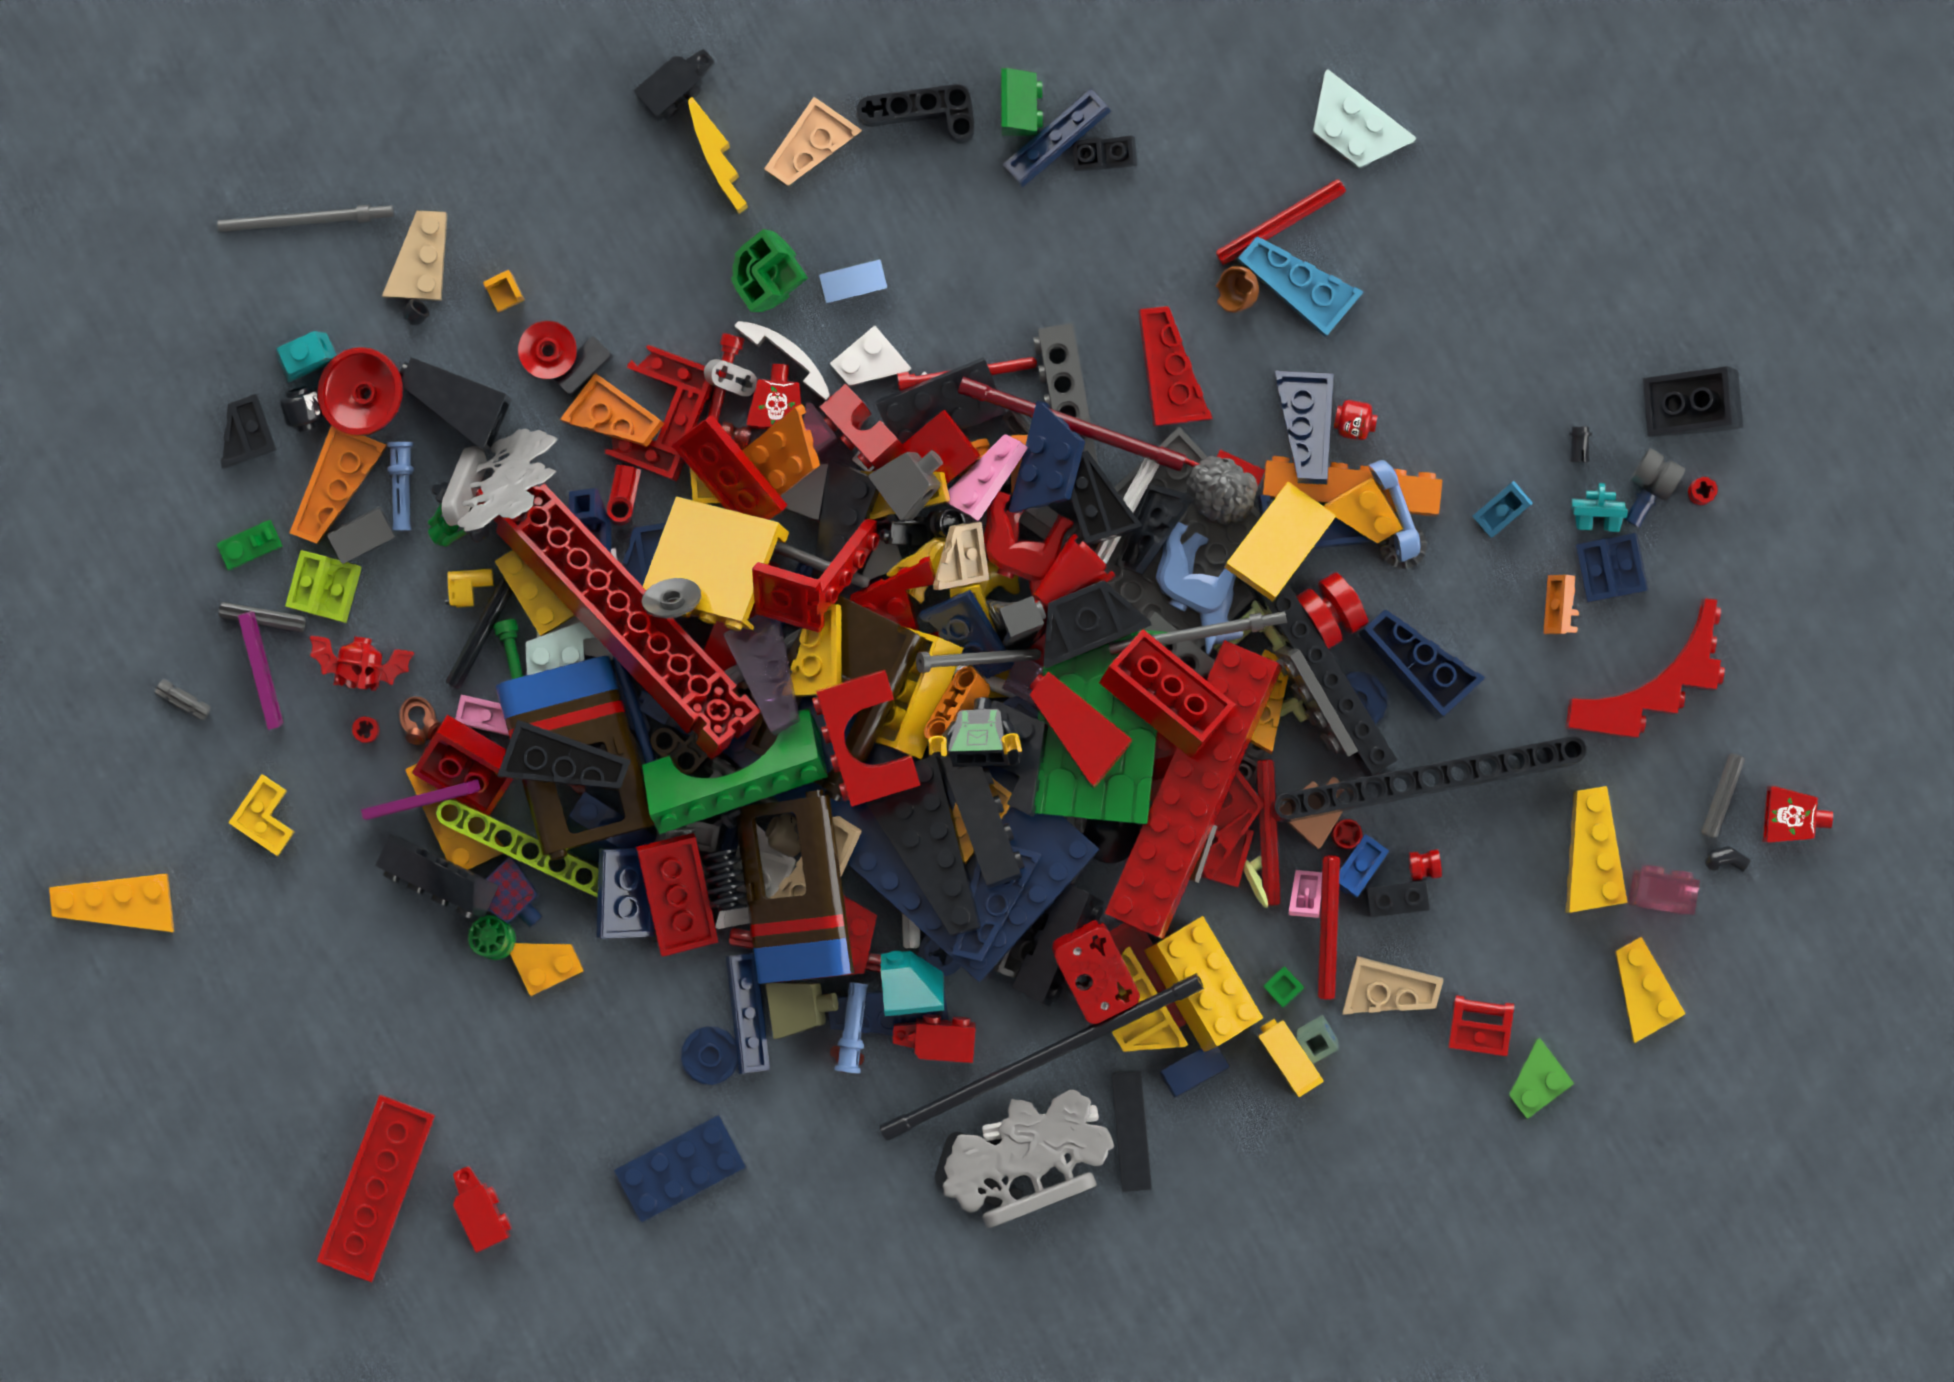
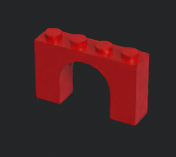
M885 669L816 690L817 697L812 698L817 716L823 714L826 726L821 727L826 744L832 743L835 754L830 755L835 773L841 771L844 783L839 784L844 801L850 800L852 807L920 786L912 755L882 764H866L857 760L849 752L845 743V727L855 713L864 708L894 700Z

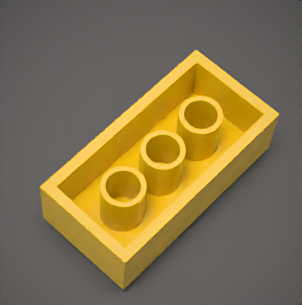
M1203 916L1144 950L1166 989L1195 973L1201 978L1205 989L1183 1000H1177L1175 1004L1204 1052L1218 1047L1263 1019V1016Z

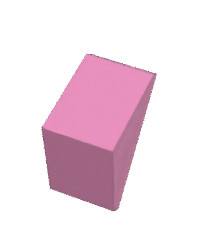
M1295 870L1289 915L1320 918L1322 872Z

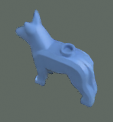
M1178 522L1163 544L1162 557L1157 568L1156 580L1161 592L1171 599L1169 605L1183 612L1189 608L1199 613L1202 626L1228 622L1227 616L1233 603V587L1236 576L1227 569H1224L1219 577L1193 574L1195 552L1200 546L1207 544L1209 539L1195 533L1185 543L1181 544V535L1185 533L1188 526ZM1243 631L1206 637V654L1209 656L1214 645L1222 644L1224 640L1241 639L1244 636Z

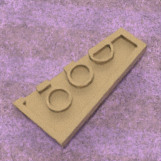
M836 816L833 817L842 876L862 830L842 817ZM802 857L795 864L797 867L789 877L784 878L778 886V891L774 896L769 897L770 899L804 895L806 893Z

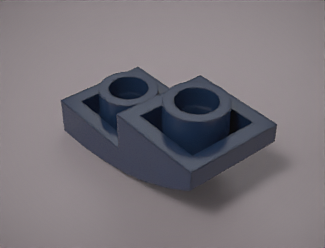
M1219 1047L1206 1052L1201 1048L1165 1068L1160 1074L1173 1097L1176 1098L1199 1086L1202 1082L1227 1070L1229 1065Z

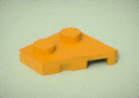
M515 943L510 953L530 996L584 971L572 944Z

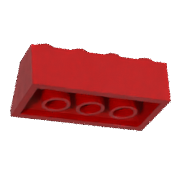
M1144 629L1109 665L1099 684L1190 758L1206 743L1236 705Z

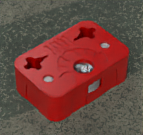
M1097 920L1091 921L1083 925V927L1057 938L1053 942L1052 951L1088 1022L1091 1024L1100 1023L1138 1003L1140 1000L1139 991L1104 922L1098 924ZM1097 935L1100 938L1101 949L1093 941V936ZM1081 974L1087 976V981L1084 983L1078 981V976ZM1117 982L1125 989L1126 993L1124 995L1119 993Z

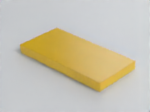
M1287 482L1228 560L1224 568L1273 602L1333 522L1336 515Z

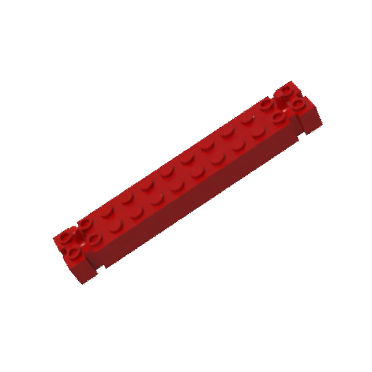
M545 484L540 487L534 486L527 490L531 495H534L533 506L527 512L521 513L513 519L503 518L501 515L492 519L498 524L496 533L687 734L693 730L699 736L696 744L711 759L715 758L730 745L733 736L738 739L755 725L761 710L745 694L739 698L734 693L737 685L673 618L654 617L644 610L642 597L646 590ZM481 488L477 490L475 497L483 494Z

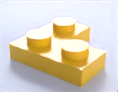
M261 774L228 823L276 856L280 855L295 831L271 816L287 793V790L264 774Z

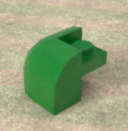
M762 229L734 254L736 257L732 266L733 277H731V280L750 312L758 313L774 308L791 297L789 293L808 279L796 261L795 257L797 255L782 237L771 230Z

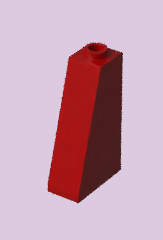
M1049 671L1045 676L1039 674L1029 687L1032 690L1029 694L1030 698L1089 784L1095 788L1131 745L1132 739Z

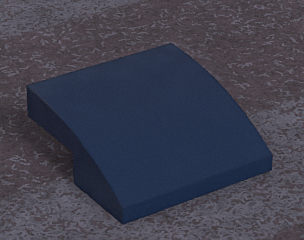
M1637 533L1576 545L1587 602L1649 591Z

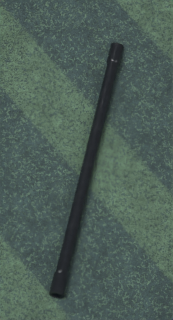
M1195 973L1174 983L1170 988L1140 1001L1136 1005L1100 1023L1088 1026L908 1114H902L881 1124L880 1130L886 1141H889L904 1134L913 1127L1162 1007L1177 1000H1183L1205 989L1199 975Z

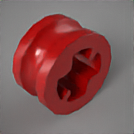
M363 716L355 720L352 725V733L356 740L362 743H370L378 738L380 727L375 719ZM365 721L367 725L371 723L374 727L371 729V736L368 738L364 734L361 737L358 732L362 729L361 723Z

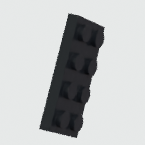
M984 357L875 401L884 425L897 437L901 444L905 443L943 410L949 414L961 431L1002 415L1006 411L1003 407L958 393L963 376L987 384L989 387L997 390Z

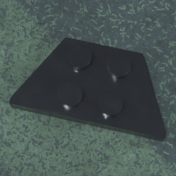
M1104 580L1049 602L1044 667L1047 669L1152 626L1151 621Z

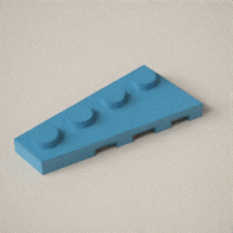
M1258 236L1237 258L1238 262L1250 269L1262 283L1324 337L1330 333L1364 292L1342 282L1341 279L1315 268L1316 266L1306 261L1303 262L1292 256L1291 253Z

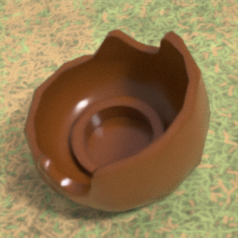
M1232 266L1223 271L1219 282L1216 284V288L1220 292L1217 303L1226 312H1241L1254 305L1258 299L1259 285L1256 275L1245 266Z

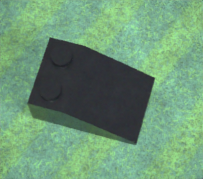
M1724 366L1643 378L1649 437L1709 433L1743 428L1738 370Z

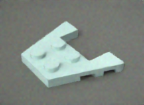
M582 622L527 641V675L584 661V640L597 638Z

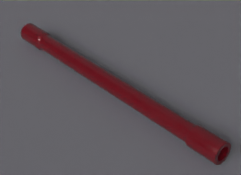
M963 376L958 390L959 394L982 402L986 401L1025 416L1033 417L1036 403L996 390L987 384ZM1050 409L1057 417L1062 418L1069 425L1072 432L1153 460L1159 465L1181 472L1186 455L1165 447H1157Z

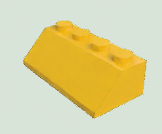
M907 628L925 637L919 652H928L930 656L962 654L964 648L940 637ZM915 659L875 743L922 759L929 741L924 735L925 726L949 686L957 666L931 668L928 673H919Z

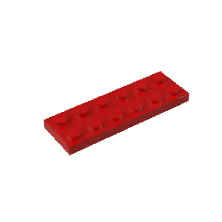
M382 1094L379 1095L316 1262L373 1282L436 1117L435 1114Z

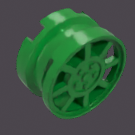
M487 915L478 918L472 924L468 934V941L471 949L476 954L490 960H501L507 957L513 950L516 935L510 924L495 916Z

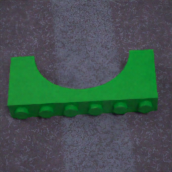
M809 708L781 717L780 732L771 748L756 762L733 774L717 778L691 777L680 772L670 756L642 765L649 814L660 834L828 777L819 728Z

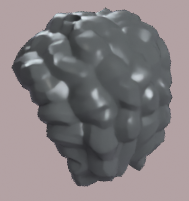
M1208 456L1192 469L1186 482L1188 487L1187 494L1195 497L1193 502L1197 507V512L1207 516L1210 521L1217 519L1221 524L1228 525L1231 521L1234 523L1238 521L1243 522L1251 514L1256 498L1255 492L1258 490L1256 478L1251 473H1244L1242 467L1236 465L1234 460L1230 458Z

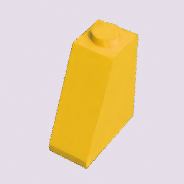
M1274 1018L1260 1027L1262 1033L1257 1035L1295 1096L1301 1097L1324 1082L1284 1020L1276 1022Z

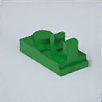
M272 520L260 523L216 543L229 571L283 547Z

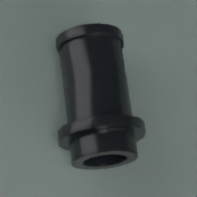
M1572 427V432H1569V435L1572 436L1570 462H1589V436H1592V433H1589V427Z

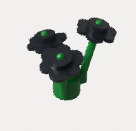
M442 482L441 485L435 484L432 487V492L436 495L435 499L440 503L434 516L428 520V524L431 526L428 534L435 544L448 547L453 541L466 534H470L471 539L477 543L489 536L487 529L490 523L486 524L483 528L471 531H464L465 527H463L458 532L459 525L449 526L444 517H441L442 500L449 484Z

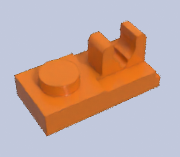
M1548 575L1543 634L1577 632L1578 627L1570 625L1571 616H1579V611L1572 609L1575 595V576Z

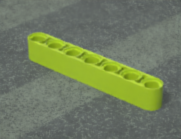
M453 799L444 800L437 807V819L444 826L598 898V867L567 853L568 856L564 857L566 861L565 868L558 872L553 871L548 864L550 857L543 856L537 838ZM452 804L457 807L459 814L455 820L447 821L442 817L441 811L445 805ZM473 817L482 818L485 822L484 831L479 834L472 833L468 828L470 819ZM498 831H509L512 835V842L507 846L498 845L495 841V835ZM529 842L535 843L539 848L537 857L534 859L524 857L522 854L524 844ZM580 868L591 870L593 877L589 883L580 884L577 882L575 875Z

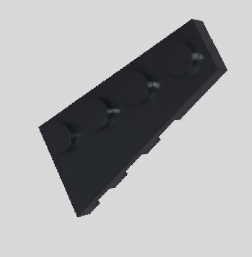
M829 459L815 552L816 557L829 562L835 559L862 522L869 519L879 494L878 489L869 479V475L834 459ZM813 568L812 578L818 580L824 572Z

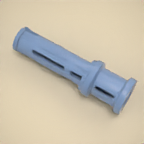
M387 442V447L390 448V466L387 467V472H389V475H392V531L411 530L410 475L414 472V467L411 466V448L414 447V442Z
M849 982L843 1037L838 1041V1046H840L838 1065H835L834 1068L836 1071L861 1072L858 1065L860 1049L864 1048L863 1041L861 1040V1030L868 984Z

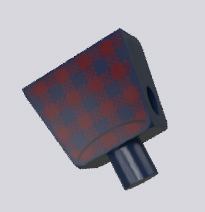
M509 856L487 878V880L499 885L488 910L507 924H511L519 917L531 928L543 917L532 905L540 894L517 860Z

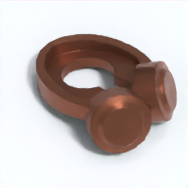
M414 696L405 700L400 708L401 725L407 732L405 739L414 745L424 744L426 738L431 740L441 725V722L436 719V713L431 704L424 698ZM416 707H421L425 710V717L423 718L425 726L423 730L418 728L416 722H412L409 719L410 711Z

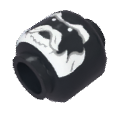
M307 386L286 391L285 397L280 401L286 425L297 427L298 432L315 428L314 422L322 418L316 392L308 390Z

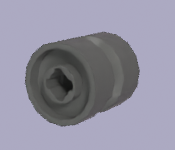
M1649 448L1639 462L1630 481L1642 488L1650 486L1652 494L1667 501L1681 480L1685 468L1672 460L1667 463L1664 462L1662 454Z

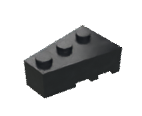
M1088 450L1083 451L1071 499L1085 543L1091 546L1142 530L1143 526L1116 491Z

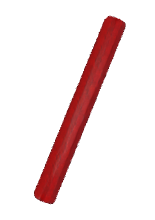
M1336 179L1216 251L1218 260L1222 265L1229 263L1239 257L1257 236L1266 241L1340 197L1346 191L1343 183Z
M1263 759L1258 760L1256 763L1258 796L1264 803V807L1259 812L1262 885L1267 897L1268 906H1275L1281 903L1277 821L1270 813L1271 804L1276 799L1275 770L1273 760Z
M1334 855L1324 856L1322 859L1318 997L1324 1000L1334 999L1336 993L1340 858Z

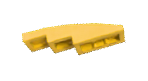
M692 97L688 100L694 129L706 161L721 190L738 214L748 208V205L731 184L739 178V175L722 154L730 148L729 142Z

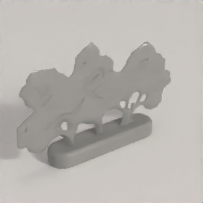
M518 429L513 435L493 443L491 451L496 455L489 461L486 460L484 451L478 446L464 448L442 500V513L446 523L449 526L459 525L460 527H465L464 531H471L483 528L498 515H501L503 518L513 519L521 513L527 512L533 506L534 495H531L527 490L544 483L557 472L550 468L544 469L545 465L539 462L530 464V461L545 453L556 443L557 438L547 435L546 432L541 430L530 432L528 429ZM507 453L510 454V455H509L508 457H506L505 459H503V460H501V461H499V462H496V461L499 460V457H501V456H503V455H505V454H507ZM486 469H494L492 477L482 481ZM482 487L483 494L475 497L478 488Z
M1068 1090L1053 1098L1051 1106L1045 1115L1038 1114L1030 1102L1012 1099L1008 1107L1009 1117L1002 1121L998 1130L1002 1138L999 1144L993 1145L978 1135L961 1134L957 1136L952 1146V1154L947 1158L946 1165L944 1166L948 1177L943 1184L944 1196L956 1198L961 1208L970 1213L977 1211L983 1205L984 1199L987 1196L1000 1198L1002 1200L1001 1206L983 1215L986 1228H991L1096 1186L1097 1183L1092 1173L1087 1172L1073 1177L1072 1170L1075 1164L1080 1162L1093 1166L1103 1165L1107 1158L1108 1150L1113 1149L1114 1143L1106 1127L1086 1123L1085 1120L1090 1114L1091 1101L1086 1096H1081L1080 1092L1076 1090ZM1066 1153H1069L1071 1156V1161L1066 1163L1064 1156ZM1056 1167L1064 1174L1066 1181L1043 1189L1040 1179L1050 1168ZM1026 1175L1031 1178L1035 1193L1016 1200L1011 1196L1008 1189L1013 1179ZM1005 1176L1008 1177V1183L1006 1185H1004L1002 1182V1179ZM991 1178L997 1181L1002 1189L999 1191L995 1187L992 1190L984 1184V1180ZM978 1188L985 1189L986 1193H978Z

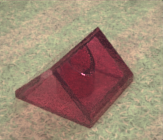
M806 403V413L804 414L803 422L805 430H811L813 448L819 458L839 442L814 405Z

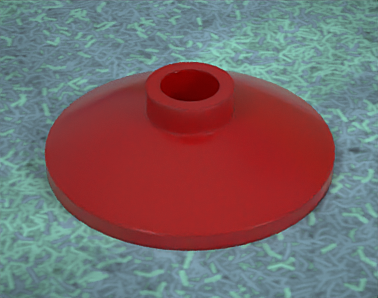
M549 320L540 321L528 327L522 334L518 345V355L521 364L531 375L541 379H554L564 375L573 366L577 356V344L570 330L561 323ZM546 346L554 348V353L551 356L543 354Z

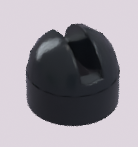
M411 299L404 308V319L406 320L408 317L411 320V325L421 324L429 316V310L421 301Z

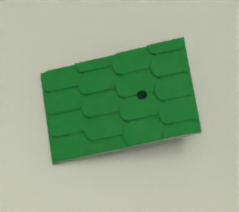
M1141 630L1113 642L1134 639ZM1145 630L1150 635L1167 633L1163 631ZM1109 643L1047 669L1044 667L1042 676H1045L1049 671L1132 739V743L1094 788L1089 784L1039 711L1038 720L1048 725L1044 759L1039 771L1038 780H1040L1039 791H1036L1035 813L1139 824L1148 823L1157 730L1099 684L1109 665L1120 655V653L1110 654Z

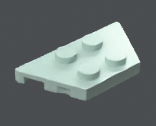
M1326 70L1313 128L1315 136L1358 169L1406 145L1414 143L1416 140L1414 135L1330 70Z

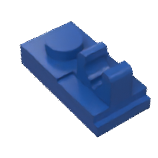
M1365 834L1340 869L1339 890L1346 895L1350 893L1357 898L1389 850Z

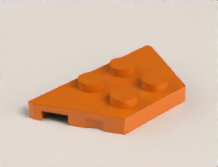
M803 404L795 407L742 450L780 496L820 466L817 452L813 448L811 430H805L802 415L806 411Z

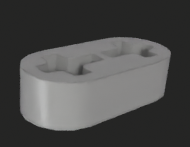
M719 359L711 360L704 369L706 381L713 386L745 397L750 396L755 391L757 378L753 372ZM719 369L726 373V377L722 378L716 375V370ZM736 377L746 381L744 387L735 382Z

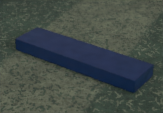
M1090 89L1003 163V167L1024 187L1111 112L1110 108Z
M754 953L726 956L739 1074L770 1070L762 995L761 987L757 980Z

